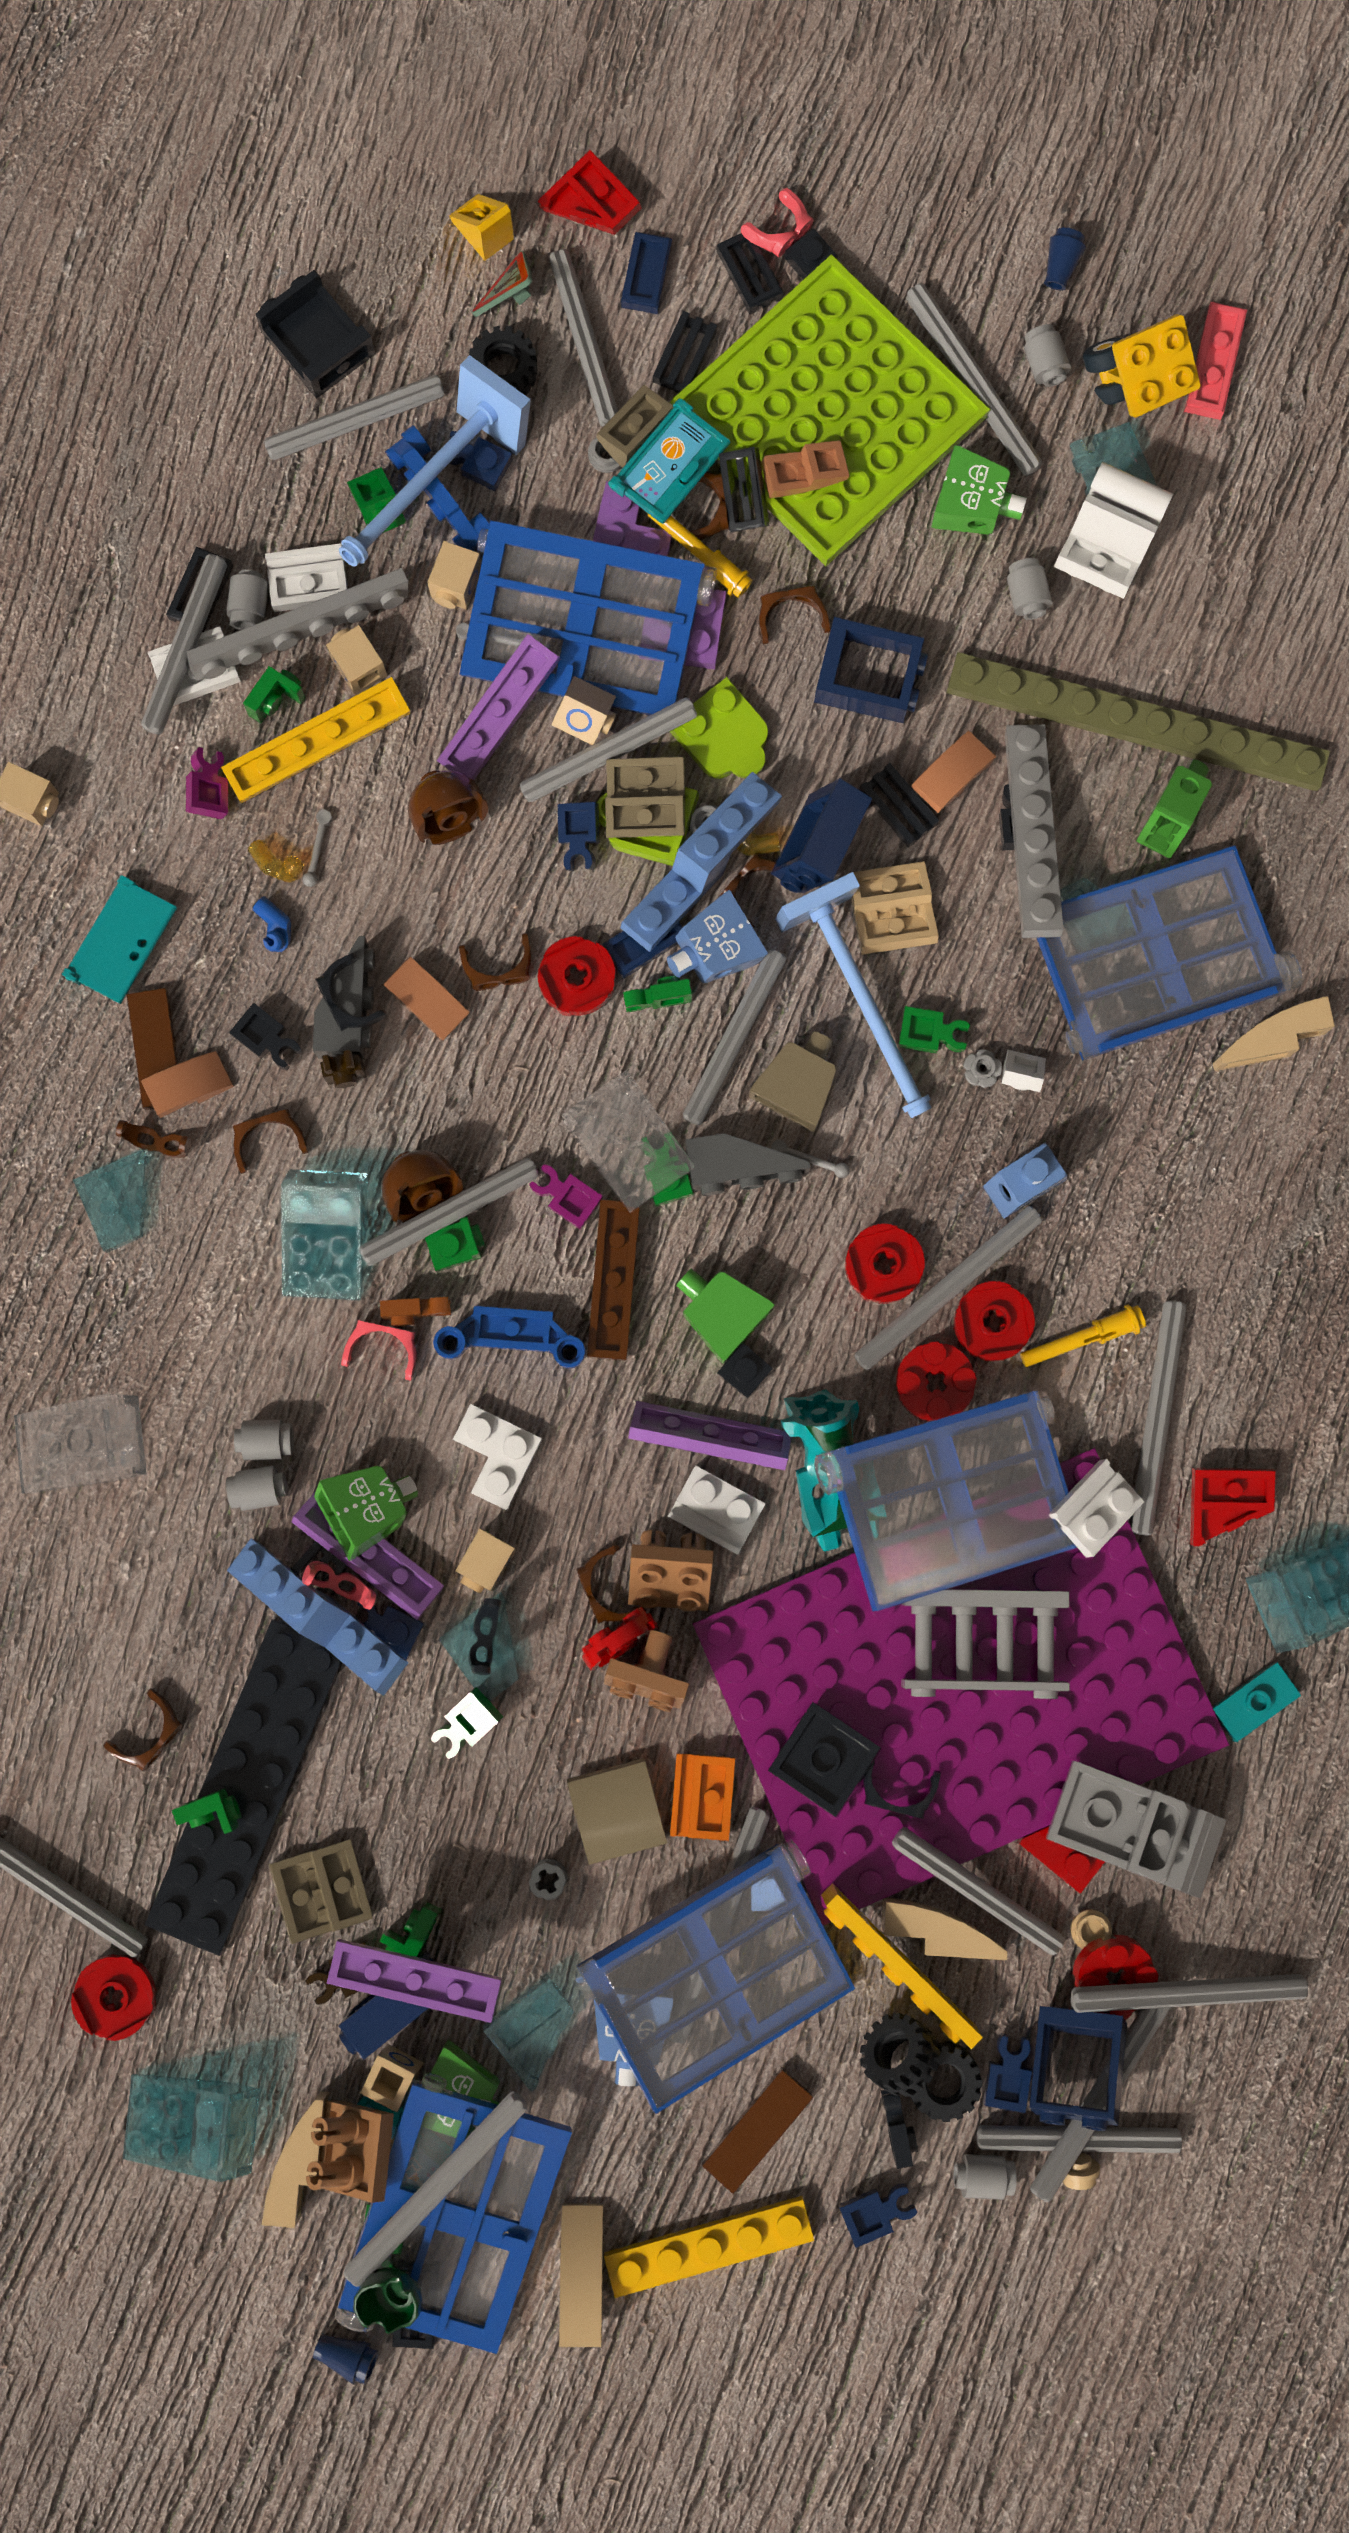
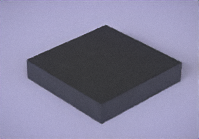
M812 1702L768 1771L838 1818L882 1748Z

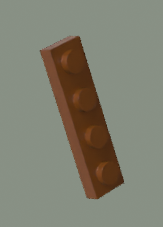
M600 1199L587 1358L627 1361L640 1203Z

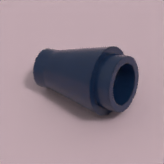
M1061 227L1056 230L1055 235L1050 237L1047 275L1044 282L1047 287L1058 291L1066 289L1072 273L1086 250L1084 244L1085 236L1081 232Z
M323 2333L316 2344L313 2359L322 2362L353 2385L357 2382L366 2385L375 2368L379 2352L371 2348L370 2342L332 2337Z

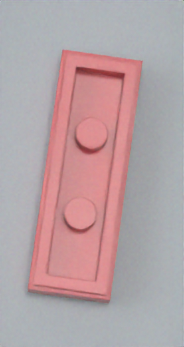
M1210 302L1195 361L1201 386L1198 390L1188 394L1184 412L1218 420L1222 419L1247 314L1246 309Z

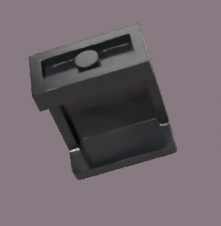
M316 270L296 278L291 283L289 289L277 298L268 299L256 313L261 333L316 399L375 355L371 335L362 325L357 327L324 288L321 277Z

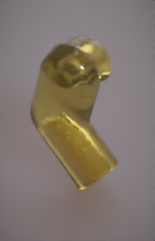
M752 831L736 849L747 856L755 855L756 853L780 851L778 833L757 835Z
M256 840L248 847V852L265 875L290 883L296 881L298 874L304 870L301 860L293 855L287 856L284 862L277 859L264 840Z

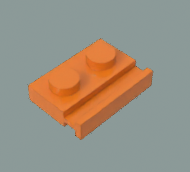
M676 1753L670 1836L729 1841L735 1757Z

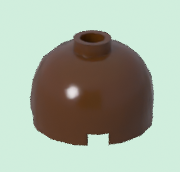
M435 770L425 774L414 788L408 802V814L419 840L425 843V839H430L433 845L449 843L467 835L473 830L470 823L477 817L482 822L489 809L487 801L475 781L459 771Z
M428 1150L401 1153L388 1167L381 1181L384 1204L391 1218L396 1223L397 1220H401L404 1223L461 1193L463 1190L462 1180L451 1163L442 1155Z

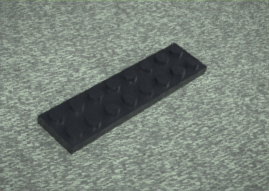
M275 1619L271 1620L197 1797L200 1798L225 1788L228 1796L234 1795L239 1805L241 1818L237 1819L238 1828L224 1834L216 1811L212 1812L214 1820L198 1827L191 1828L189 1821L187 1822L145 1922V1926L218 1956L223 1953L342 1664L329 1650L299 1634L290 1625Z

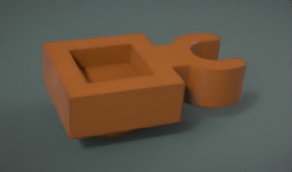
M449 1297L380 1301V1316L385 1321L391 1320V1326L415 1325V1318L451 1315V1301Z

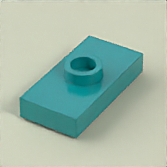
M1273 1662L1212 1706L1217 1719L1232 1740L1238 1742L1299 1698L1301 1694L1279 1663Z

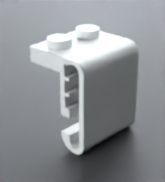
M1102 462L1091 484L1090 492L1082 505L1072 531L1054 567L1073 577L1093 584L1105 592L1124 599L1172 499L1173 493Z

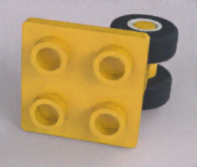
M1180 314L1171 316L1128 337L1111 338L1098 342L1087 348L1083 353L1086 370L1090 373H1099L1103 383L1094 389L1097 396L1107 405L1126 400L1129 415L1134 418L1196 391L1201 386L1185 319Z

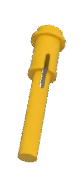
M648 514V517L705 564L703 570L707 571L728 589L727 594L729 596L734 594L737 598H740L750 587L753 580L748 576L750 573L748 570H740L721 554V551L716 550L713 552L672 516L664 524H661Z
M1128 1304L1124 1306L1123 1311L1099 1320H1093L1091 1327L1020 1353L1024 1366L1029 1367L1099 1341L1102 1345L1107 1341L1131 1332L1137 1335L1140 1333V1329L1146 1327L1145 1318L1138 1305L1131 1307Z

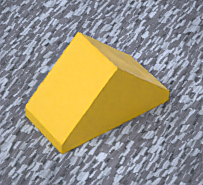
M477 194L449 215L452 223L484 261L514 240L511 210L506 203Z

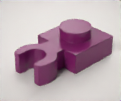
M198 747L191 755V765L195 771L192 770L186 776V812L223 819L228 814V779L218 776V770L224 763L223 753L217 751L212 756V764H210L203 758V748Z
M543 1164L541 1170L550 1176L551 1181L545 1187L538 1186L535 1182L531 1181L529 1184L531 1190L539 1196L550 1195L553 1197L548 1208L582 1230L600 1204V1199L602 1200L603 1196L571 1174L564 1183L561 1182L555 1169Z

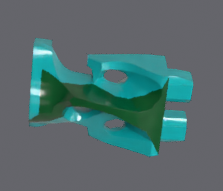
M825 1389L806 1397L797 1398L791 1396L784 1398L789 1417L782 1419L781 1423L782 1428L789 1437L798 1436L801 1438L805 1448L804 1467L795 1470L801 1502L802 1522L812 1537L816 1538L823 1551H830L843 1545L840 1530L847 1528V1524L831 1470L822 1465L821 1458L826 1452L854 1444L853 1425L858 1417L859 1405L857 1400L838 1399ZM873 1461L852 1466L862 1502L879 1497ZM859 1467L861 1468V1472H862V1478H861V1481H860V1482H859ZM817 1484H822L824 1494L819 1498L813 1497V1487ZM883 1504L865 1510L873 1538L878 1537V1519L885 1517Z

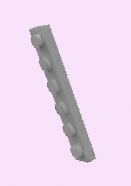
M402 568L186 651L191 672L195 680L204 677L206 679L216 678L222 675L227 668L240 663L242 665L252 664L258 661L263 654L270 651L290 649L301 639L311 635L314 637L323 636L329 633L334 626L347 621L349 623L359 622L366 618L370 612L380 608H395L404 599L408 598V580Z
M1045 724L1006 725L1005 744L1022 938L1061 937L1063 933V919Z

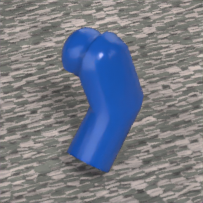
M263 896L255 903L252 910L267 923V936L263 938L264 946L271 952H282L291 942V919L266 896Z

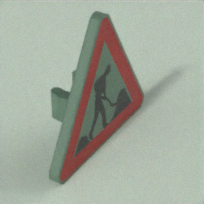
M520 251L474 307L472 314L475 317L510 296L519 305L531 296V293L528 291L530 289L528 285L533 281L528 258L524 251Z

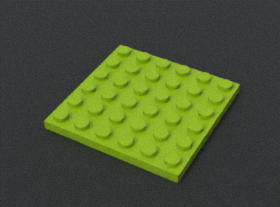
M832 254L669 402L673 405L679 398L683 399L693 407L695 414L728 438L731 443L723 453L759 447L760 460L762 461L766 455L801 452L805 444L841 441L850 475L847 480L809 492L769 498L763 474L767 509L825 566L830 564L951 452L954 445H958L988 417L990 409ZM746 457L750 492L753 494L748 457ZM736 459L731 460L733 475L739 480Z

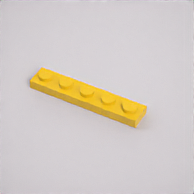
M390 677L227 763L221 768L242 804L410 714V709L393 678Z
M833 1883L821 1894L827 1906L823 1912L829 1920L840 1930L846 1925L856 1935L852 1940L854 1944L868 1958L875 1954L885 1964L881 1968L882 1971L896 1986L899 1987L904 1982L914 1992L910 1996L911 2000L926 2015L933 2011L942 2020L939 2027L955 2044L961 2039L972 2049L983 2038L976 2024L887 1936H884L883 1932Z
M798 2196L604 2252V2259L614 2297L618 2298L814 2241V2236L803 2196Z

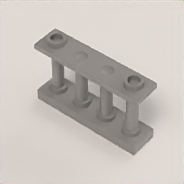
M942 1590L902 1603L904 1606H911V1614H916L915 1679H901V1687L911 1689V1696L936 1697V1689L1033 1691V1698L1058 1699V1691H1069L1068 1682L1054 1681V1616H1058V1608H1069V1592ZM936 1606H952V1614L956 1615V1679H932V1614H936ZM977 1607H993V1615H997V1680H972L973 1615H977ZM1017 1607L1033 1608V1616H1037L1038 1681L1013 1680V1615H1017Z

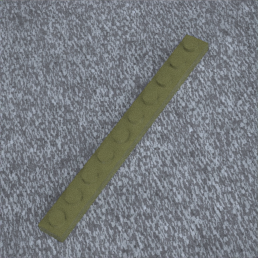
M957 652L946 693L1313 791H1318L1321 788L1330 754L1329 750Z

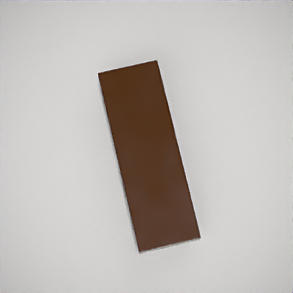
M166 988L127 994L142 1108L144 1110H151L154 1107L141 1080L178 1064L169 995Z
M781 2067L702 2162V2167L734 2194L813 2099V2094Z

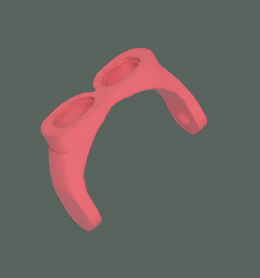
M784 188L779 192V198L795 216L796 228L793 232L767 234L760 231L750 222H746L741 227V233L747 240L774 253L777 257L782 256L786 249L801 239L809 231L814 221L808 215L800 198L788 188Z
M358 1320L356 1328L345 1345L341 1365L349 1366L353 1347L361 1337L372 1332L383 1331L394 1335L406 1348L409 1361L405 1370V1380L411 1381L417 1361L414 1341L415 1332Z
M321 1561L311 1562L303 1573L302 1583L309 1586L312 1584L321 1588H330L347 1599L359 1602L363 1608L368 1610L375 1603L376 1593L365 1585L359 1577L351 1573L345 1572L335 1575L333 1569ZM318 1571H325L329 1575L327 1581H321L314 1577ZM346 1580L352 1582L354 1587L352 1591L348 1592L339 1588L338 1584Z

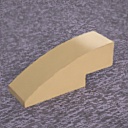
M1328 996L1300 1003L1257 1024L1234 1042L1213 1063L1214 1071L1291 1057L1300 1049L1298 1040L1325 1035L1335 1027Z
M887 1897L882 1901L881 1931L884 1936L921 1938V1950L924 1955L1007 1960V1951L1002 1945L982 1930L955 1915L910 1900Z
M321 2091L299 2120L282 2150L266 2195L262 2225L295 2228L301 2218L304 2185L308 2186L306 2176L318 2175V2172H308L307 2167L312 2161H319L321 2146L314 2144L311 2132L323 2131V2128H313L312 2123L317 2117H324L326 2100L329 2099V2092Z
M562 2203L559 2347H601L603 2203Z

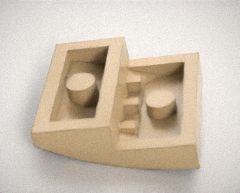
M925 861L853 872L860 885L851 900L861 955L938 943L939 935L931 903L932 892Z

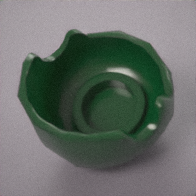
M392 2267L376 2269V2271L368 2276L355 2294L353 2311L361 2325L365 2328L373 2324H379L385 2328L387 2334H390L401 2327L411 2326L419 2317L422 2311V2290L418 2282L403 2270Z

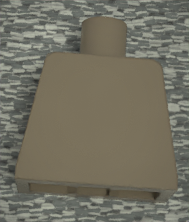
M813 1031L804 1048L788 1041L750 1089L749 1098L814 1133L837 1070L834 1064L824 1060L834 1042L816 1031Z

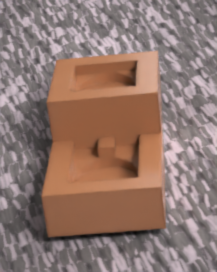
M840 440L805 444L801 452L766 455L761 461L769 498L784 497L824 488L847 480L850 476Z
M968 730L918 777L911 788L939 813L955 800L971 781L988 768L996 756Z
M408 957L382 984L442 1041L470 1013L411 957Z
M216 1051L179 1063L141 1080L156 1114L160 1118L195 1101L200 1104L234 1087Z

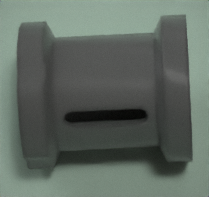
M546 1858L540 1860L534 1866L529 1881L531 1891L538 1898L546 1900L557 1898L563 1892L567 1883V1871L564 1865L556 1859ZM545 1869L548 1874L557 1873L558 1877L554 1883L555 1888L551 1889L548 1884L542 1886L539 1884L542 1870Z

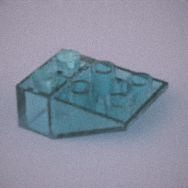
M289 1169L281 1184L282 1296L361 1300L364 1260L360 1254L359 1247L365 1243L368 1173Z
M1349 1535L1272 1565L1245 1578L1276 1653L1308 1647L1349 1627Z
M132 2074L123 2159L218 2182L252 2174L260 2089L225 2081Z

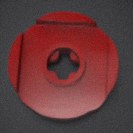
M571 936L555 942L546 950L543 955L544 958L540 963L537 977L540 991L551 1007L558 1010L564 1016H583L597 1011L606 1004L614 993L616 973L612 957L602 945L585 940L583 937ZM576 967L579 972L586 970L588 975L583 978L584 983L577 986L575 983L569 984L566 979L571 976L569 969Z
M876 1224L861 1231L850 1244L845 1258V1272L852 1288L864 1300L879 1304L895 1303L909 1296L919 1284L925 1268L924 1253L918 1240L910 1233L908 1234L905 1230L892 1224ZM881 1253H885L887 1259L894 1258L896 1265L890 1267V1274L884 1275L882 1270L874 1268L873 1263L878 1262V1255Z
M988 1281L974 1286L960 1299L954 1313V1330L957 1339L969 1355L985 1361H1002L1016 1355L1026 1346L1035 1326L1034 1311L1029 1300L1017 1289L1012 1288L1011 1285L1000 1281ZM993 1310L997 1317H1004L1005 1324L999 1326V1332H992L990 1327L984 1326L983 1320L988 1318V1311Z
M930 1342L917 1346L902 1359L896 1373V1388L900 1403L911 1415L920 1420L934 1421L963 1412L973 1398L977 1378L969 1359L959 1349L949 1344ZM930 1372L936 1375L940 1372L945 1378L942 1382L946 1386L944 1391L941 1392L935 1389L931 1393L927 1390L926 1387L929 1383L925 1378L927 1373Z
M639 1607L622 1619L623 1623L616 1627L615 1631L612 1632L609 1627H606L589 1638V1644L581 1649L584 1653L582 1659L589 1670L594 1671L597 1666L601 1668L609 1664L611 1658L617 1659L637 1646V1637L643 1633L648 1638L650 1630L656 1631L659 1628L652 1615L646 1613L643 1607Z
M1114 1935L1116 1938H1110L1105 1941L1102 1938H1098L1087 1944L1077 1956L1072 1974L1075 1977V1987L1155 1983L1158 1981V1973L1153 1966L1151 1957L1140 1943L1125 1935ZM1122 1969L1120 1979L1115 1983L1109 1984V1980L1106 1977L1107 1973L1110 1971L1117 1973ZM1137 2009L1094 2013L1123 2016L1127 2020Z
M112 1954L95 1960L81 1971L71 1998L73 2015L85 2032L92 2036L95 2034L100 2038H107L106 2040L117 2041L133 2035L146 2024L156 2008V1987L148 1969L138 1962L135 1957L127 1954ZM113 1986L115 1990L123 1992L124 1997L121 1999L122 2006L120 2008H116L114 2003L107 2005L104 2002V1998L109 1994L107 1987Z

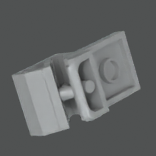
M1072 1761L1045 1839L1196 1898H1201L1226 1820L1207 1811L1192 1807L1184 1801L1147 1789L1077 1761Z

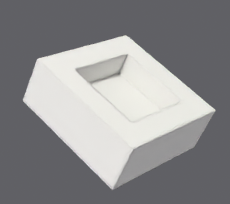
M1007 1050L1003 1066L1002 1084L1011 1085L1018 1090L1040 1092L1044 1081L1046 1058Z

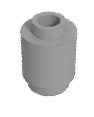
M1051 324L1035 327L1025 335L1026 344L1024 345L1035 382L1037 384H1044L1046 387L1058 385L1066 379V374L1071 370V364L1061 335L1058 331L1054 330Z
M1025 558L1014 562L1008 568L1010 574L1007 576V582L1015 614L1023 616L1026 620H1033L1044 616L1046 610L1052 605L1044 567L1039 565V560L1036 558Z
M240 570L239 574L230 577L227 616L230 618L229 624L233 628L243 630L265 621L269 583L262 578L259 572Z
M282 1419L243 1420L241 1429H235L234 1432L235 1452H242L243 1460L283 1459L284 1455H293V1424L283 1423Z
M275 1465L237 1471L235 1476L226 1478L227 1497L232 1509L240 1508L242 1511L281 1505L282 1496H287L288 1494L284 1472L278 1473Z
M963 2154L961 2163L956 2162L954 2165L955 2189H961L963 2198L1003 2200L1005 2195L1014 2196L1017 2179L1014 2161L1005 2160L1004 2156Z

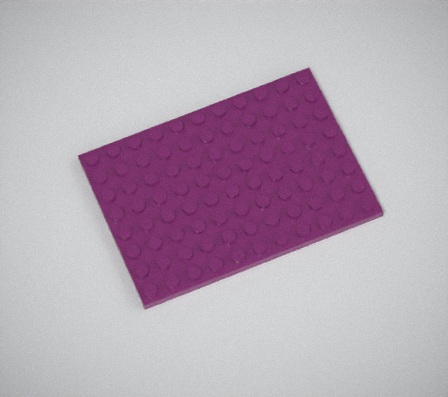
M1095 1448L1060 1462L1068 1492L1100 1460ZM1035 1473L971 1501L973 1511L1042 1490L1038 1474ZM1045 1498L977 1518L976 1523L986 1554L1054 1533V1526L1051 1517L1048 1515L1049 1510ZM941 1514L903 1532L944 1520L945 1516ZM1128 1520L1094 1557L1086 1558L1078 1548H1074L945 1589L1069 1592V1608H1058V1616H1054V1681L1069 1683V1691H1058V1699L1033 1698V1691L936 1689V1697L911 1696V1689L901 1687V1679H915L916 1614H911V1606H904L902 1603L872 1612L855 1553L692 1623L823 1926L831 1921L823 1912L827 1906L821 1894L832 1883L860 1910L935 1876L893 1846L892 1841L895 1835L903 1827L908 1828L961 1865L1049 1826L1072 1761H1077L1126 1781L1141 1785L1229 1745ZM948 1528L877 1549L887 1585L958 1563ZM936 1606V1614H932V1679H956V1615L952 1614V1606ZM977 1607V1615H973L972 1680H997V1615H993V1607ZM1017 1607V1615H1013V1680L1038 1681L1037 1616H1033V1608ZM814 1702L882 1748L875 1759L871 1777L876 1792L888 1803L905 1807L919 1802L929 1791L930 1779L934 1770L940 1771L941 1775L936 1795L925 1811L924 1819L864 1804L866 1795L863 1779L838 1818H836L773 1775L768 1769L811 1703Z

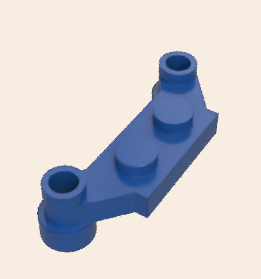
M414 425L401 434L402 439L385 451L398 471L404 466L408 469L403 473L408 482L427 464L423 457L431 451L429 445ZM436 476L424 489L430 498L426 504L439 522L446 519L457 533L452 538L455 545L472 551H476L482 545L485 546L489 522L481 513L468 520L460 506Z
M474 1306L471 1316L455 1327L447 1326L441 1328L435 1334L433 1340L436 1352L441 1357L449 1360L460 1357L470 1347L549 1352L554 1355L556 1362L560 1366L571 1369L578 1367L584 1361L586 1354L582 1341L575 1336L568 1335L553 1321L554 1313L550 1311ZM450 1338L458 1340V1346L453 1351L445 1349V1343ZM568 1347L577 1349V1356L572 1360H567L563 1357V1352Z

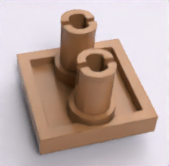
M652 1530L644 1531L640 1538L641 1545L632 1544L628 1605H640L644 1608H678L683 1611H708L713 1551L705 1550L706 1538L701 1534H696L695 1547H692V1533H687L680 1539L681 1548L665 1547L667 1538L663 1532L656 1530L655 1543L652 1544Z
M650 1630L640 1663L635 1664V1666L611 1658L604 1680L605 1685L611 1686L609 1692L630 1700L633 1699L634 1694L648 1698L649 1706L666 1712H671L672 1707L680 1709L689 1683L667 1677L663 1673L673 1637L662 1632Z
M326 2100L324 2117H317L312 2123L313 2128H323V2131L311 2132L312 2141L315 2145L321 2146L319 2161H312L307 2167L308 2172H318V2175L306 2176L309 2188L312 2190H320L322 2188L371 2203L385 2202L394 2114L341 2100Z

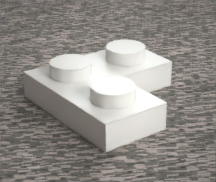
M470 1404L453 1438L454 1441L488 1457L471 1493L508 1511L543 1439Z

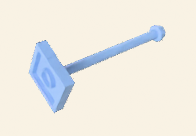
M469 355L460 364L457 413L468 421L355 538L351 536L345 537L341 543L342 546L339 548L341 557L351 566L364 563L368 559L366 551L368 547L481 429L506 449L517 455L526 444L531 399Z
M851 872L782 906L775 920L781 932L795 927L808 919H812L813 923L818 922L908 1103L902 1109L904 1113L908 1112L910 1118H913L932 1108L929 1103L931 1099L929 1095L921 1096L832 916L835 913L833 907L850 900L860 887L854 873Z

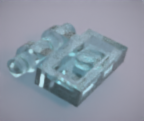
M1130 422L1094 435L1092 443L1095 451H1088L1083 439L1076 440L1069 446L1074 457L1072 459L1076 473H1081L1086 484V496L1089 494L1091 484L1097 474L1096 467H1099L1102 462L1157 486Z

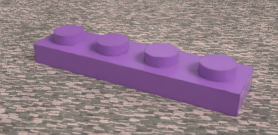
M527 634L437 761L448 770L459 771L474 780L561 660L559 656Z
M636 1401L628 1437L629 1439L780 1470L786 1469L791 1437L783 1430Z
M314 1494L293 1516L292 1523L416 1620L421 1617L444 1587L443 1584L385 1539H382L364 1553L349 1561L315 1500Z
M338 1939L327 1984L491 2023L502 1978Z

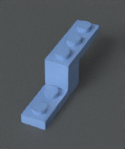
M751 772L680 846L672 870L622 921L620 928L647 951L651 952L723 876L730 855L780 803L782 795L754 772Z
M251 1538L227 1569L232 1576L294 1630L325 1647L373 1690L383 1696L409 1663L335 1599L311 1585L303 1584L302 1578L254 1539Z

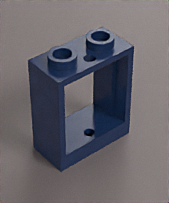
M834 617L814 703L904 723L906 712L915 711L920 689L912 688L915 675L923 676L928 658V653L921 652L924 638ZM845 640L910 655L900 699L834 684Z
M841 778L809 794L771 874L781 880L780 884L784 888L794 893H805L832 881L872 798Z
M427 1950L417 1957L435 1962ZM371 1994L350 2010L339 2024V2028L342 2031L339 2037L351 2054L355 2055L358 2052L364 2060L429 2008Z
M1040 2006L1029 2106L1034 2114L1040 2115V2122L1065 2125V2119L1082 2121L1081 2127L1096 2131H1107V2124L1119 2125L1128 2025L1123 2016L1094 2012L1077 2013L1075 2010ZM1054 2031L1112 2039L1106 2110L1047 2102Z

